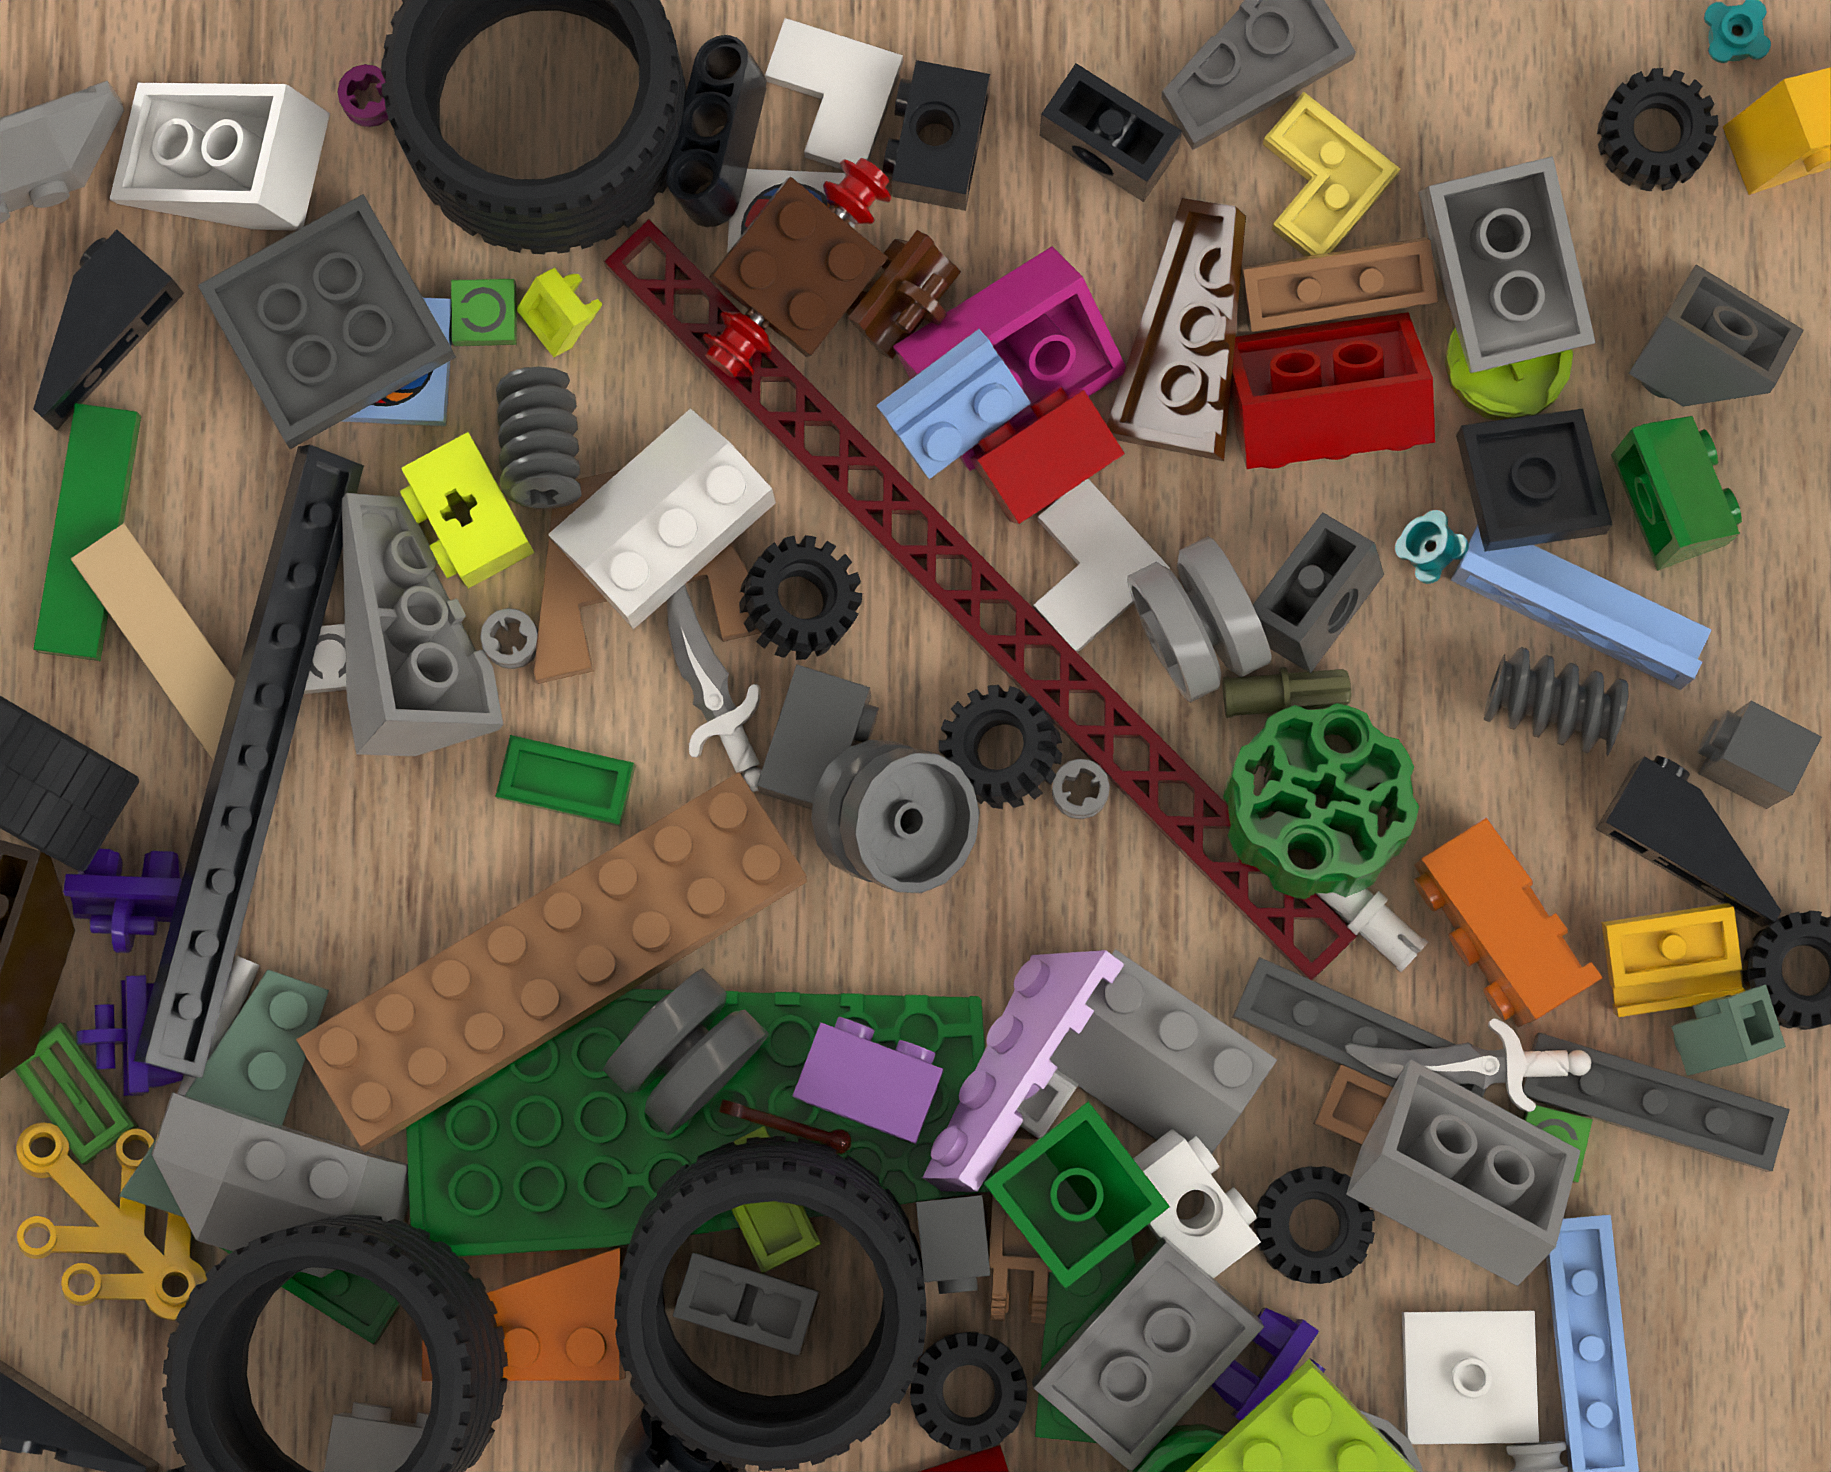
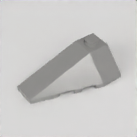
M346 493L342 498L346 692L356 754L418 756L498 731L504 724L493 667L484 649L475 650L461 623L466 615L458 599L450 600L434 570L438 562L403 497Z

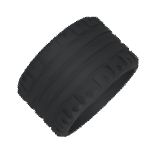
M402 0L403 4L398 11H395L391 20L393 31L392 34L386 35L384 43L385 52L381 63V73L385 79V83L381 85L386 112L394 128L396 138L423 190L434 205H439L443 214L450 221L460 226L463 231L472 236L478 233L482 236L484 242L493 246L505 247L509 251L520 253L523 248L531 250L532 254L545 255V252L567 253L570 252L571 247L581 245V248L585 249L594 246L593 243L603 239L608 240L616 236V230L622 226L629 228L644 211L648 212L655 204L654 197L658 192L663 194L668 186L666 182L667 169L672 149L678 138L687 90L676 40L660 0ZM529 11H563L586 17L610 30L630 50L639 65V88L632 113L618 137L593 160L571 172L545 179H513L489 173L463 159L443 139L440 130L441 94L447 74L461 50L481 31L504 18Z
M786 1136L747 1138L744 1144L735 1145L733 1141L721 1145L719 1148L699 1155L696 1163L690 1166L685 1164L658 1189L657 1196L647 1204L632 1234L618 1282L614 1319H617L618 1325L615 1335L621 1356L620 1360L624 1371H630L632 1375L630 1385L634 1393L643 1402L644 1408L650 1416L658 1415L662 1420L661 1427L669 1435H674L683 1442L684 1446L692 1451L699 1448L707 1452L706 1458L716 1462L720 1460L730 1463L732 1467L745 1469L747 1464L758 1466V1471H772V1469L782 1468L792 1470L799 1469V1463L810 1461L812 1465L825 1462V1459L834 1455L839 1456L850 1450V1443L856 1439L860 1442L864 1441L872 1434L873 1430L880 1424L882 1425L891 1416V1405L893 1403L900 1404L918 1369L917 1359L919 1356H922L927 1324L926 1293L921 1253L915 1233L909 1227V1219L892 1192L888 1188H882L879 1185V1178L852 1157L847 1156L844 1159L836 1154V1149L827 1145L823 1146L813 1143L811 1140L799 1138L798 1143L786 1141ZM771 1201L806 1206L832 1218L851 1233L873 1261L884 1294L880 1319L870 1341L847 1369L820 1386L797 1394L776 1396L739 1391L713 1379L692 1362L675 1338L665 1312L663 1277L671 1258L694 1230L719 1213L744 1204Z
M354 1214L342 1215L336 1218L329 1217L267 1234L248 1242L247 1247L234 1250L205 1274L207 1278L205 1283L196 1285L192 1290L185 1307L181 1308L176 1318L179 1326L176 1332L170 1333L167 1344L169 1348L168 1356L164 1360L162 1373L167 1375L166 1386L162 1387L163 1401L166 1402L168 1412L165 1418L168 1429H173L176 1438L172 1443L177 1455L181 1453L186 1463L184 1468L187 1472H313L307 1470L283 1453L264 1430L252 1404L247 1378L249 1343L259 1315L272 1295L296 1273L312 1267L343 1270L369 1279L392 1295L414 1320L427 1347L432 1373L430 1412L420 1440L405 1463L395 1472H465L467 1468L476 1464L495 1432L491 1425L493 1421H496L501 1416L508 1380L503 1378V1368L508 1366L507 1352H505L503 1342L505 1336L502 1326L497 1327L494 1314L498 1312L493 1301L490 1302L485 1292L484 1284L480 1278L474 1280L473 1276L468 1272L471 1268L469 1264L451 1251L452 1248L443 1241L434 1242L430 1240L429 1232L396 1219L385 1222L382 1221V1216Z

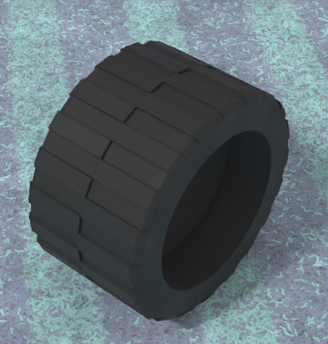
M0 696V828L78 871H84L88 868L139 784V778L98 752Z

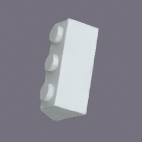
M690 408L548 535L634 630L776 502L770 485L725 437Z

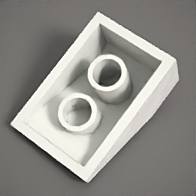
M138 83L110 200L120 205L248 229L297 231L304 227L330 113L287 84Z

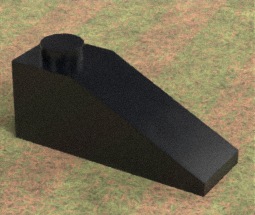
M117 229L108 239L103 237L96 240L80 259L79 265L81 268L73 276L33 410L56 431L73 414L75 403L82 404L184 294L176 282Z
M1644 756L1634 763L1596 830L1722 904H1731L1734 906L1735 912L1755 924L1764 927L1776 922L1781 909L1702 790L1687 781L1690 773L1679 764L1662 756H1656L1654 761Z

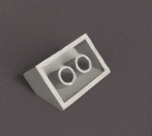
M1115 949L1112 955L1124 963V966L1112 984L1103 979L1100 980L1085 1003L1094 1010L1093 1014L1080 1034L1072 1030L1066 1033L1050 1057L1051 1063L1058 1067L1057 1070L1078 1083V1087L1155 1140H1158L1173 1129L1187 1142L1197 1136L1212 1154L1241 1115L1277 1059Z
M1410 1059L1402 1070L1360 1148L1346 1195L1518 1286L1556 1247L1581 1150Z

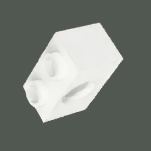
M1171 1129L1133 1158L1170 1206V1208L1147 1226L1158 1241L1165 1236L1213 1279L1261 1243L1249 1227V1224L1255 1221L1257 1216L1234 1187L1224 1193L1211 1175L1220 1166L1197 1136L1187 1142L1181 1135ZM1201 1190L1204 1194V1205L1200 1213L1191 1219H1179L1176 1212L1179 1199L1189 1191Z

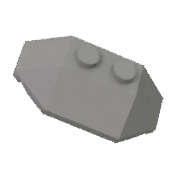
M108 81L0 118V224L10 218L9 212L32 204L36 208L51 207L67 200L70 196L69 192L85 187L124 112L121 98Z
M175 1092L171 1094L151 1153L195 1239L230 1251L247 1247L248 1242L267 1234L329 1217L336 1218L342 1215L354 1214L382 1216V1221L385 1222L393 1219L404 1221L409 1206L408 1164L370 1152L364 1153L363 1150ZM311 1267L301 1272L322 1278L336 1269Z

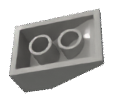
M1553 156L1431 185L1418 192L1428 237L1431 241L1432 254L1470 373L1596 343Z

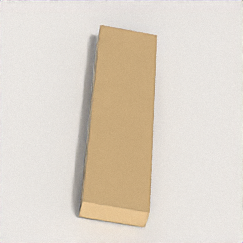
M123 523L72 557L71 561L214 762L235 679Z

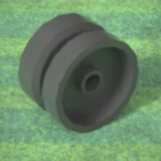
M867 740L846 748L826 767L814 791L811 821L817 845L831 865L853 877L867 882H874L881 887L895 892L923 893L945 884L964 866L976 842L980 812L974 787L960 766L939 754L914 749L898 742Z
M703 968L692 974L671 994L669 993L654 1005L633 1027L628 1037L617 1048L602 1069L627 1094L640 1092L662 1073L666 1075L649 1095L644 1112L667 1135L677 1131L707 1104L753 1056L769 1035L745 1009L732 1012L710 1031L706 1029L724 1007L727 992Z

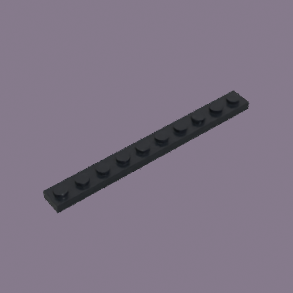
M310 444L298 446L134 1057L135 1062L189 1077H203L343 547L342 498L346 493L357 494L364 468L362 464Z

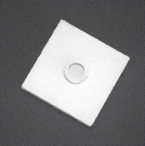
M1535 1311L1402 1312L1405 1437L1410 1440L1411 1444L1539 1443Z

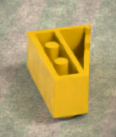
M1831 67L1783 79L1723 126L1748 195L1831 168Z

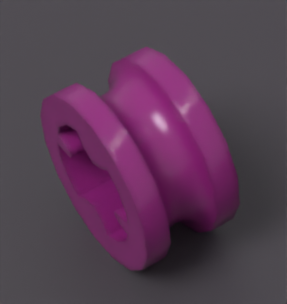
M367 64L355 66L347 71L339 81L337 93L339 103L351 121L359 126L375 127L389 120L384 98L379 103L369 101L365 109H359L360 104L356 96L353 95L356 89L366 91L370 83H376L375 87L380 97H383L381 84L385 83V79L381 69Z

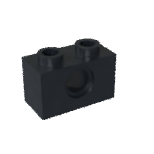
M916 60L912 80L901 78L894 112L895 116L904 117L900 140L888 139L882 170L886 176L892 177L893 197L966 211L990 93V74ZM929 124H941L951 131L952 136L942 145L931 146L922 142L918 134L922 128Z
M1075 63L1041 113L1040 136L1142 202H1145L1178 153L1182 130L1077 63Z

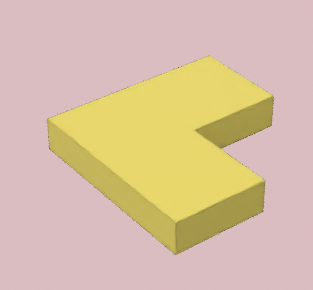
M1303 92L1263 140L1265 147L1309 181L1273 223L1271 230L1305 257L1334 252L1395 180L1401 169L1308 94Z

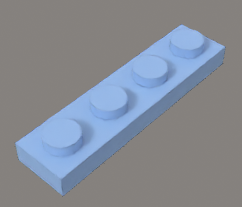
M1611 1215L1565 1218L1562 1221L1556 1247L1546 1257L1569 1472H1639Z

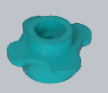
M1746 0L1743 5L1726 6L1722 2H1715L1707 8L1704 14V21L1710 26L1708 35L1710 46L1708 52L1713 60L1718 63H1727L1729 61H1741L1748 57L1759 60L1767 55L1771 48V41L1764 35L1762 20L1766 16L1767 10L1761 1ZM1740 26L1743 29V34L1741 36L1734 35L1732 27Z
M1439 510L1429 511L1424 516L1417 517L1409 522L1395 544L1397 556L1402 560H1409L1416 568V578L1425 584L1438 581L1441 577V571L1453 560L1462 559L1469 548L1466 537L1462 534H1455L1448 526V517ZM1432 542H1436L1435 550L1428 552L1427 547Z

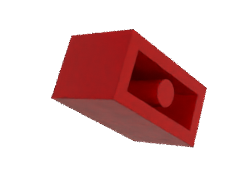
M1059 386L1030 405L1035 416L1015 429L1010 421H1007L978 441L982 451L971 457L970 460L1010 522L1022 523L1125 454L1085 390L1074 389L1067 394L1064 388Z

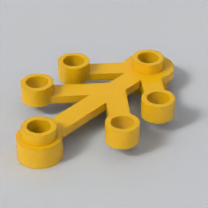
M40 1122L27 1127L20 1134L16 1145L17 1158L21 1168L35 1178L51 1177L98 1227L54 1226L45 1217L33 1216L23 1221L18 1228L17 1242L21 1252L32 1259H42L51 1253L125 1255L142 1273L99 1274L98 1270L92 1265L77 1263L70 1266L62 1276L61 1286L64 1297L70 1303L77 1306H85L95 1300L145 1301L150 1311L156 1316L165 1320L176 1321L181 1308L185 1307L189 1295L195 1286L205 1283L207 1280L203 1268L190 1258L191 1229L185 1218L167 1212L163 1255L144 1235L145 1204L120 1197L119 1209L69 1157V1142L58 1126ZM127 1130L117 1140L116 1157L122 1166L121 1191L143 1160V1158L140 1160L127 1158L123 1153L124 1146L132 1140H140L147 1145L149 1150L154 1139L145 1130ZM47 1137L55 1143L53 1153L43 1158L33 1155L30 1151L32 1142L37 1138ZM40 1227L47 1230L50 1234L48 1243L41 1248L28 1246L24 1238L30 1229ZM77 1274H87L94 1280V1287L88 1294L76 1295L69 1289L70 1280ZM171 1276L184 1278L188 1284L187 1291L180 1297L168 1296L162 1288L167 1278Z

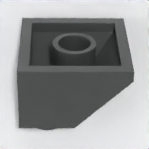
M1696 264L1648 339L1629 374L1640 380L1642 385L1653 395L1664 399H1671L1682 407L1768 394L1779 380L1804 330Z

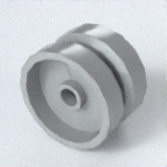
M1209 536L1179 550L1177 569L1182 585L1171 570L1158 562L1144 567L1127 577L1131 597L1145 634L1175 686L1190 703L1219 689L1221 669L1215 652L1229 670L1241 677L1269 664L1272 659L1266 635L1245 588L1222 549Z

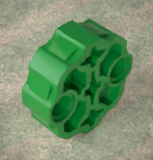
M1338 703L1326 709L1307 710L1297 705L1283 709L1268 717L1263 729L1248 745L1242 746L1227 779L1223 795L1228 804L1231 824L1227 836L1241 862L1255 866L1269 878L1274 890L1304 900L1316 893H1336L1340 896L1348 897L1373 885L1380 872L1393 857L1400 854L1409 839L1419 810V805L1413 797L1411 782L1414 765L1400 740L1384 735L1372 725L1368 714L1359 709ZM1339 735L1345 738L1350 743L1352 752L1343 754L1333 751L1326 744L1324 736ZM1259 766H1263L1265 768L1263 776L1265 777V788L1262 789L1259 796H1256L1253 793L1255 787L1253 785V774H1256ZM1377 786L1372 791H1368V789ZM1314 794H1321L1326 797V809L1315 806L1316 795ZM1383 806L1387 810L1385 817H1387L1386 827L1388 829H1386L1382 837H1379L1377 835L1379 826H1377L1378 816L1376 814H1378ZM1270 811L1276 812L1271 817L1261 820ZM1303 849L1311 853L1316 860L1317 868L1306 870L1295 866L1289 859L1288 851Z

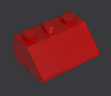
M1409 312L1235 337L1230 395L1237 438L1246 469L1260 467L1276 469L1295 462L1323 458L1340 460L1352 454L1386 449L1403 451L1415 445L1435 443L1433 376Z

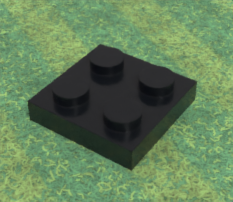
M1583 409L1461 425L1456 438L1484 552L1605 535L1610 530L1613 524Z

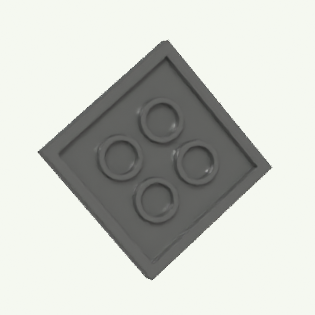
M364 194L198 285L289 449L296 447L456 358L450 344Z

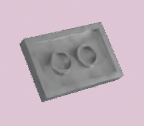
M1163 1236L1032 1380L1033 1388L1132 1472L1257 1336L1264 1326L1254 1313Z

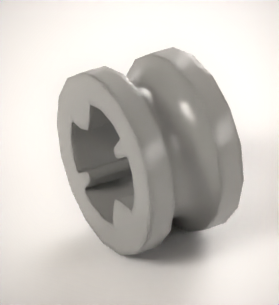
M511 608L498 610L490 615L482 626L480 636L482 648L492 662L502 668L516 669L524 667L533 661L536 656L538 628L531 618L520 610ZM508 623L520 624L519 632L527 640V643L521 651H518L513 646L514 654L512 655L501 654L502 645L494 638L497 630L503 626L508 631Z
M1076 759L1068 761L1059 768L1053 780L1052 796L1055 805L1063 814L1070 818L1086 819L1095 816L1103 809L1108 800L1110 784L1107 774L1100 765L1091 760ZM1079 773H1087L1094 778L1091 780L1090 786L1098 785L1099 795L1096 799L1086 797L1082 806L1068 802L1071 792L1063 793L1062 785L1064 781H1076Z
M1544 1441L1506 1446L1507 1455H1511L1515 1460V1466L1509 1472H1568V1466H1564L1560 1462V1454L1566 1450L1565 1441Z

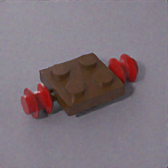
M860 158L856 164L843 159L840 165L846 175L840 184L825 181L823 184L826 199L830 205L829 208L794 178H787L711 273L709 278L748 309L745 315L740 312L723 311L720 316L726 328L721 335L704 334L703 339L710 346L705 356L718 369L732 378H735L740 371L748 376H753L755 372L749 362L756 351L765 354L772 352L768 334L764 331L768 326L805 357L811 356L878 272L888 257L849 225L850 222L872 225L875 221L869 209L875 200L886 203L892 200L890 193L885 188L890 181L877 166L864 158Z

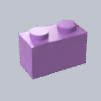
M838 1017L835 1027L820 1022L793 1097L799 1101L916 1145L944 1072L942 1068L932 1065L936 1053L903 1040H899L896 1050L871 1042L875 1030L842 1017Z

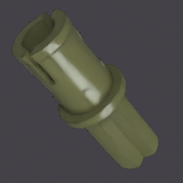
M1280 667L1279 674L1235 678L1223 677L1226 718H1233V716L1275 713L1294 705L1307 710L1328 708L1335 703L1349 705L1351 701L1350 677L1344 669L1312 671L1311 673H1288L1286 667Z

